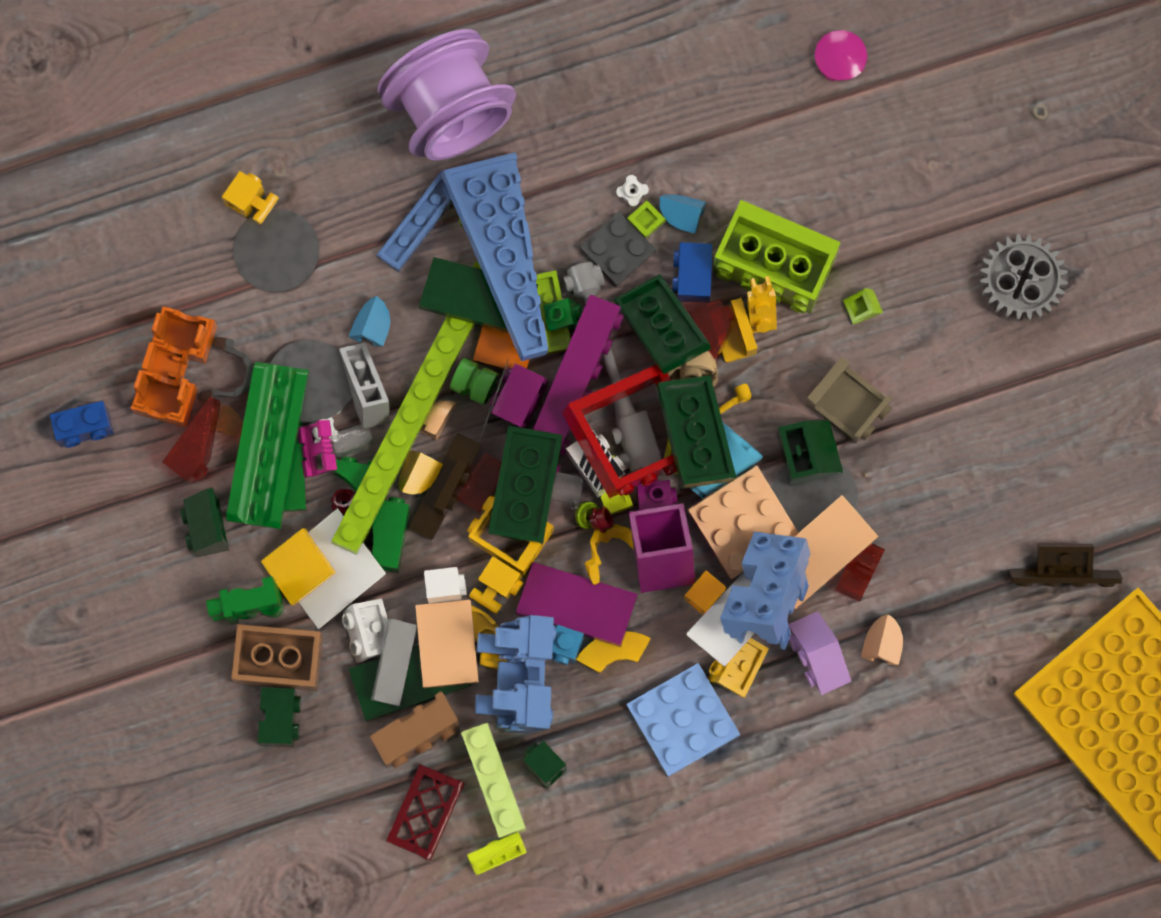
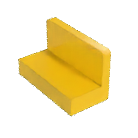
M742 298L732 300L729 307L710 313L725 363L757 354L758 348Z

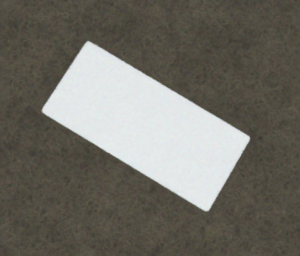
M744 572L687 632L688 637L723 666L754 635V632L747 631L743 643H739L738 639L730 638L729 634H725L720 619L732 586L750 587L751 581L746 579Z

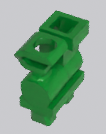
M273 576L263 578L262 587L249 590L235 588L230 592L228 589L219 590L220 597L206 600L209 617L214 622L227 620L231 625L239 623V619L255 618L257 612H262L263 615L269 618H277L284 610L281 591Z

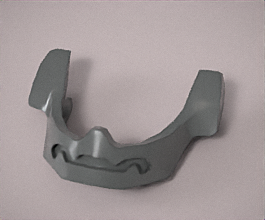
M215 337L212 345L222 349L227 354H233L244 365L245 374L242 379L243 383L235 390L221 392L220 390L212 389V392L199 393L198 399L200 401L214 405L218 404L221 397H237L248 391L254 367L245 353L234 349V340L223 337Z

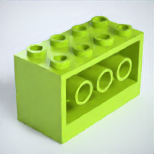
M740 200L714 257L712 271L716 273L718 278L730 282L733 280L740 283V286L747 291H752L750 286L751 279L755 278V283L760 285L765 282V277L769 276L772 288L774 287L776 303L782 301L791 305L790 308L798 313L805 314V312L811 314L835 262L841 242Z

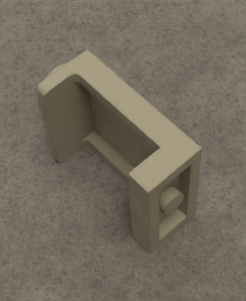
M841 357L807 397L805 404L825 420H830L831 425L857 444L861 438L866 441L875 430L872 426L878 418L883 420L891 411L892 407L889 404L892 397L889 395L884 396L851 370L849 368L850 363Z

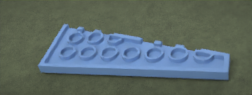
M514 152L443 170L441 176L521 361L546 355L548 345L544 321H542L540 311V295H538L536 286L537 276L533 268V251L528 222H526L524 197H522L520 187L521 177L518 174L517 155Z

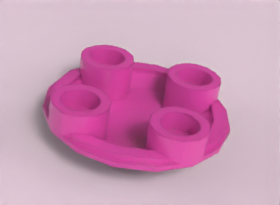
M845 30L832 31L824 35L817 43L814 53L816 65L829 81L850 80L863 72L868 58L866 46L861 38Z

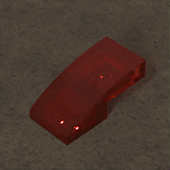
M871 543L847 564L835 590L860 602L885 549Z

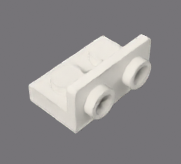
M382 598L350 605L343 610L342 622L344 628L348 631L350 652L355 656L356 663L381 656L388 623Z

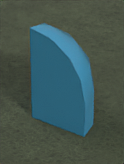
M663 195L660 197V210L670 225L695 234L699 227L700 215H703L707 202L682 195Z
M379 297L371 298L359 311L349 333V338L358 342L365 338L376 347L384 345L391 321L389 311Z

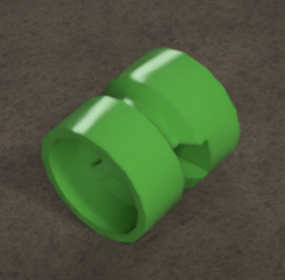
M463 358L452 378L450 390L462 396L468 393L471 400L486 405L496 386L499 373L486 367L480 370L478 363Z

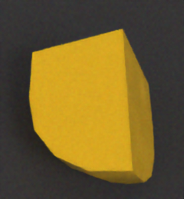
M410 450L400 473L399 490L411 495L426 491L437 479L443 464L421 452Z

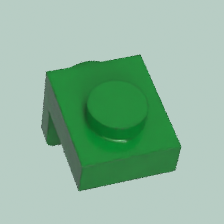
M569 298L544 305L548 330L556 331L567 328L575 331L584 310L582 305Z

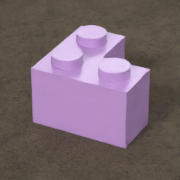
M818 611L788 624L791 632L789 643L794 652L798 651L797 653L802 665L808 668V671L804 673L811 688L816 686L820 694L823 695L852 682L838 640Z

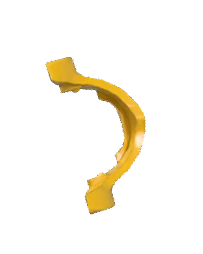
M614 523L613 527L607 529L606 533H602L600 529L594 531L590 540L592 557L585 562L586 571L593 585L600 582L599 565H601V560L596 550L597 545L602 541L608 543L611 538H619L633 549L632 535L629 528Z

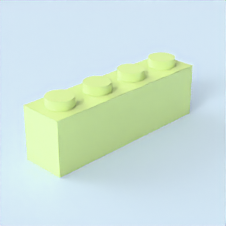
M488 723L461 732L499 839L501 840L516 832H525L526 828Z

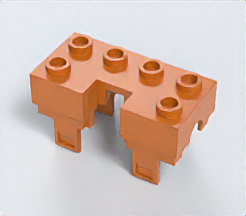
M162 306L161 313H156L151 329L154 334L152 342H149L141 367L142 371H138L133 387L136 391L131 406L134 414L187 427L198 389L195 384L190 383L188 379H184L189 360L206 364L217 329L215 320L201 316H190L179 310Z

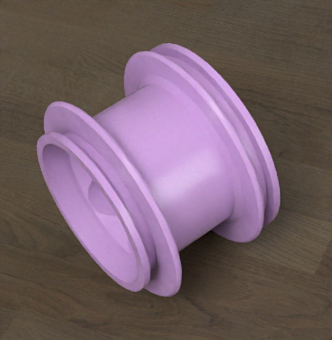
M472 29L455 30L430 39L401 57L382 76L378 84V92L382 97L383 106L390 111H407L417 128L408 145L411 154L427 157L430 160H444L455 157L489 139L510 118L512 113L511 106L515 101L516 91L512 86L506 84L491 85L481 68L488 57L489 45L486 41L482 40L477 31Z

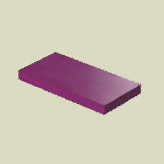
M533 562L516 610V615L521 617L529 615L554 617L553 625L555 627L560 625L584 633L586 637L621 647L638 594L600 582L593 585L590 579Z

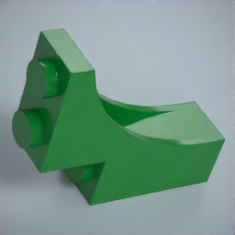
M341 457V460L336 459L337 470L333 471V474L345 481L357 492L372 461H368L367 465L357 463L355 458ZM390 497L389 501H384L372 524V555L384 571L399 573L410 506L405 504L404 499Z

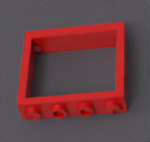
M657 365L569 403L562 413L609 499L618 494L626 496L634 491V487L640 484L646 487L654 483L658 479L657 477L664 473L666 476H670L677 472L672 454L619 479L584 417L586 414L653 384L657 386L659 382L672 381L668 373L663 375Z

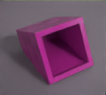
M684 504L629 512L640 592L645 593L694 585L693 548Z

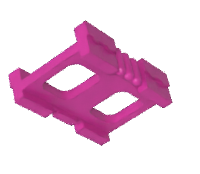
M318 420L316 423L306 427H299V444L304 445L302 450L303 457L306 459L302 461L304 477H317L320 474L337 470L335 454H331L333 449L330 448L332 447L331 439L329 438L332 436L330 420ZM317 427L318 437H321V440L314 444L312 430ZM322 454V470L317 469L316 456Z

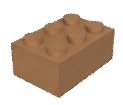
M237 624L231 680L235 684L317 691L323 644L322 633L319 631Z

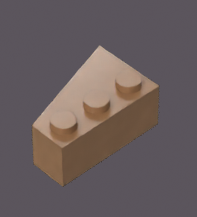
M442 691L435 695V700L424 706L419 705L413 709L414 712L401 719H396L370 736L387 768L393 765L394 769L409 761L408 756L415 752L421 755L432 749V743L442 738L443 741H446L457 734L456 729L460 728L459 721Z

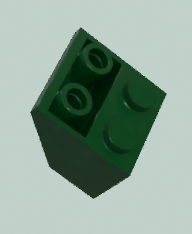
M830 420L802 421L778 427L777 438L790 486L843 473Z

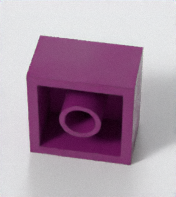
M515 363L513 368L508 367L503 376L502 382L505 385L501 393L497 392L496 398L494 395L490 403V407L492 406L493 408L491 413L517 427L527 429L549 381L545 377Z

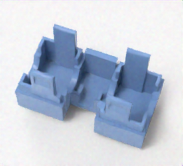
M761 532L753 533L741 563L745 577L751 581L750 587L732 586L720 617L725 634H729L730 638H736L739 643H743L747 631H751L759 635L761 639H766L767 643L778 644L779 642L781 649H786L791 635L787 622L788 614L793 613L798 598L800 601H804L809 587L805 571L809 563L810 550L806 538Z
M529 615L517 618L511 622L501 623L500 628H496L495 635L478 633L477 652L498 654L499 659L507 660V662H498L497 690H493V696L475 695V714L497 716V728L504 729V732L530 734L550 729V724L553 720L551 687L544 686L545 661L552 659L553 641L556 636V628L553 625L554 617Z

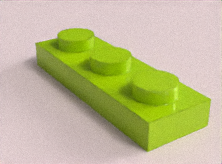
M555 270L536 274L537 292L540 295L541 317L542 321H544L548 345L546 355L565 352L571 341L569 329L562 328L556 331H549L543 308L546 304L562 300L557 272Z

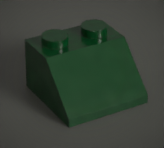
M213 487L184 499L185 508H181L180 512L183 524H188L190 534L185 535L188 550H193L196 557L229 551L220 502Z

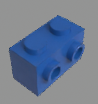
M103 401L50 414L55 439L61 447H75L83 441L101 440L106 438L107 435L114 433L108 407Z

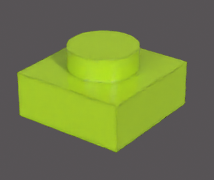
M648 201L644 202L627 218L646 239L665 223V218Z

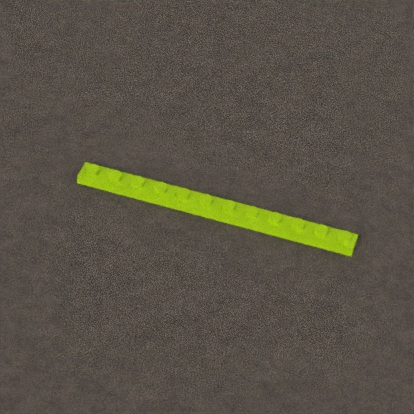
M475 261L472 267L481 269L479 263ZM446 317L331 540L333 545L355 555L358 554L474 327V323Z

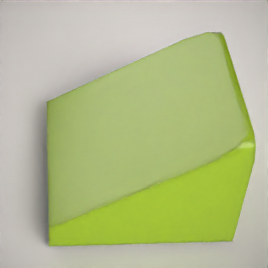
M865 288L843 300L853 325L883 313L873 289Z

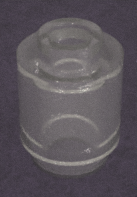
M362 424L338 431L337 435L331 437L337 457H350L369 451V444L374 443L370 429H364Z

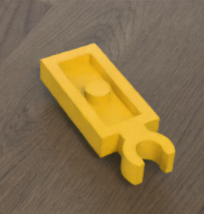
M766 276L765 282L760 285L755 283V278L751 279L750 286L752 291L747 292L748 320L752 332L764 333L777 330L776 294L774 287L772 288L770 277Z

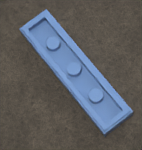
M442 171L377 253L379 259L397 272L402 269L452 204V199L441 176Z

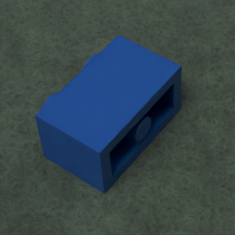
M680 242L679 251H674L673 267H678V277H673L672 291L678 293L677 298L680 302L710 303L712 244Z

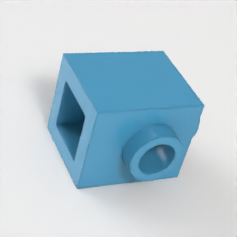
M557 625L556 636L553 641L552 660L563 665H568V663L575 664L584 639V633Z

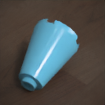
M723 423L737 477L759 462L763 456L746 440ZM728 482L691 487V489L703 499L705 495L708 496Z

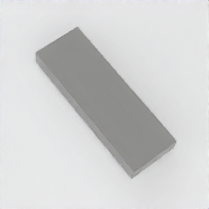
M388 619L371 697L372 701L396 707L400 706L417 625Z

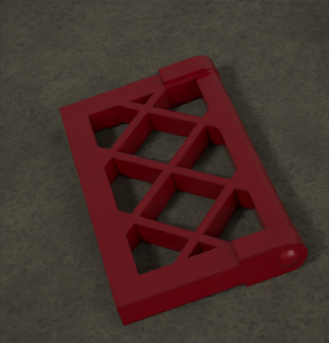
M420 764L386 842L431 861L465 783ZM424 775L432 778L435 786L419 792L418 788ZM448 785L453 787L454 790L449 801L445 803L439 788ZM436 789L442 804L426 810L421 795ZM418 797L423 812L408 817L407 813L414 798ZM444 808V813L438 826L433 829L428 813ZM425 815L431 830L415 836L410 820ZM407 822L412 837L403 840L397 836L403 823ZM432 833L433 838L428 849L419 847L417 839Z

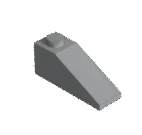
M366 343L339 348L353 403L363 429L389 423V400Z

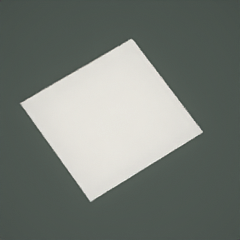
M338 508L308 532L336 571L332 577L299 602L318 629L386 574L364 543L357 555L332 544L331 540L344 517Z

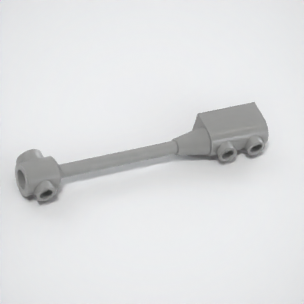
M592 262L572 266L567 270L568 276L563 277L567 292H574V296L584 299L585 304L590 294L595 296L601 289L600 286L605 285L600 265L593 266ZM610 349L608 355L603 354L602 357L610 383L613 384L620 381L621 378L612 350ZM629 396L615 401L616 428L611 429L615 445L620 443L622 445L624 453L619 454V458L626 469L633 473L661 460L646 410L636 413Z

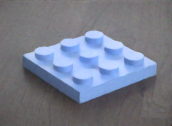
M699 663L626 704L668 777L740 736L739 731Z

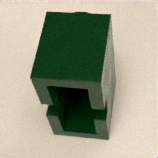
M261 687L260 710H262V713H265V721H259L258 744L271 747H294V740H299L300 724H295L296 713L301 712V696H297L296 690L292 688Z
M544 740L539 745L534 742L523 753L525 757L523 759L524 767L546 790L567 771L565 762Z

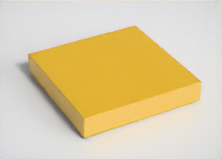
M306 528L298 531L261 561L269 574L274 577L276 584L291 606L299 603L336 573Z

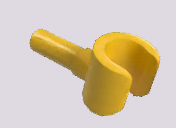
M747 384L734 388L736 397L719 407L720 414L738 403H744L751 399V392Z

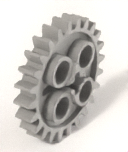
M1017 234L1014 242L1009 237H1006L1004 241L1005 246L997 242L995 245L996 251L989 249L987 253L990 259L984 258L982 261V265L986 268L980 269L979 275L986 277L980 280L979 285L987 286L982 292V296H991L987 303L988 306L996 303L998 305L996 313L1004 309L1006 310L1005 318L1007 319L1013 313L1017 322L1021 315H1025L1027 322H1030L1032 314L1037 319H1041L1042 310L1050 314L1052 311L1050 304L1055 307L1058 306L1060 302L1056 297L1063 298L1065 294L1060 288L1066 287L1068 284L1066 280L1061 279L1067 275V270L1059 269L1065 261H1056L1055 259L1059 251L1050 253L1051 243L1046 244L1044 247L1041 246L1040 237L1033 243L1029 234L1025 241H1022L1020 235ZM1009 257H1019L1022 260V265H1013ZM1029 257H1033V263L1017 299H1014L1013 294ZM1038 266L1045 268L1047 275H1037L1034 268ZM1008 280L1012 284V288L1009 290L1001 288L999 281ZM1027 290L1035 292L1037 299H1027L1024 292Z

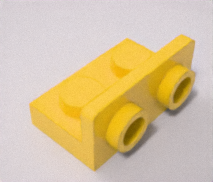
M750 638L725 666L715 660L710 666V674L707 679L709 682L719 684L739 697L745 698L769 648Z

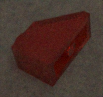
M721 299L690 311L692 319L710 343L711 349L708 351L715 359L716 364L732 330L730 321L734 320L729 305L723 306Z

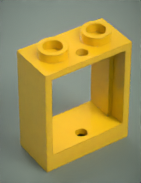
M490 495L482 507L485 512L480 519L475 518L467 530L470 533L468 536L469 542L525 576L554 532V526L547 522L543 544L530 542L519 560L516 561L480 538L491 521L495 496Z

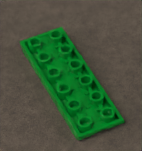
M255 362L226 521L281 530L310 370Z

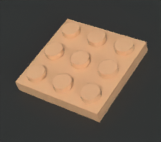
M757 465L752 466L737 476L734 481L726 483L686 509L729 579H733L744 572L741 563L754 532L792 537L798 534L797 529Z

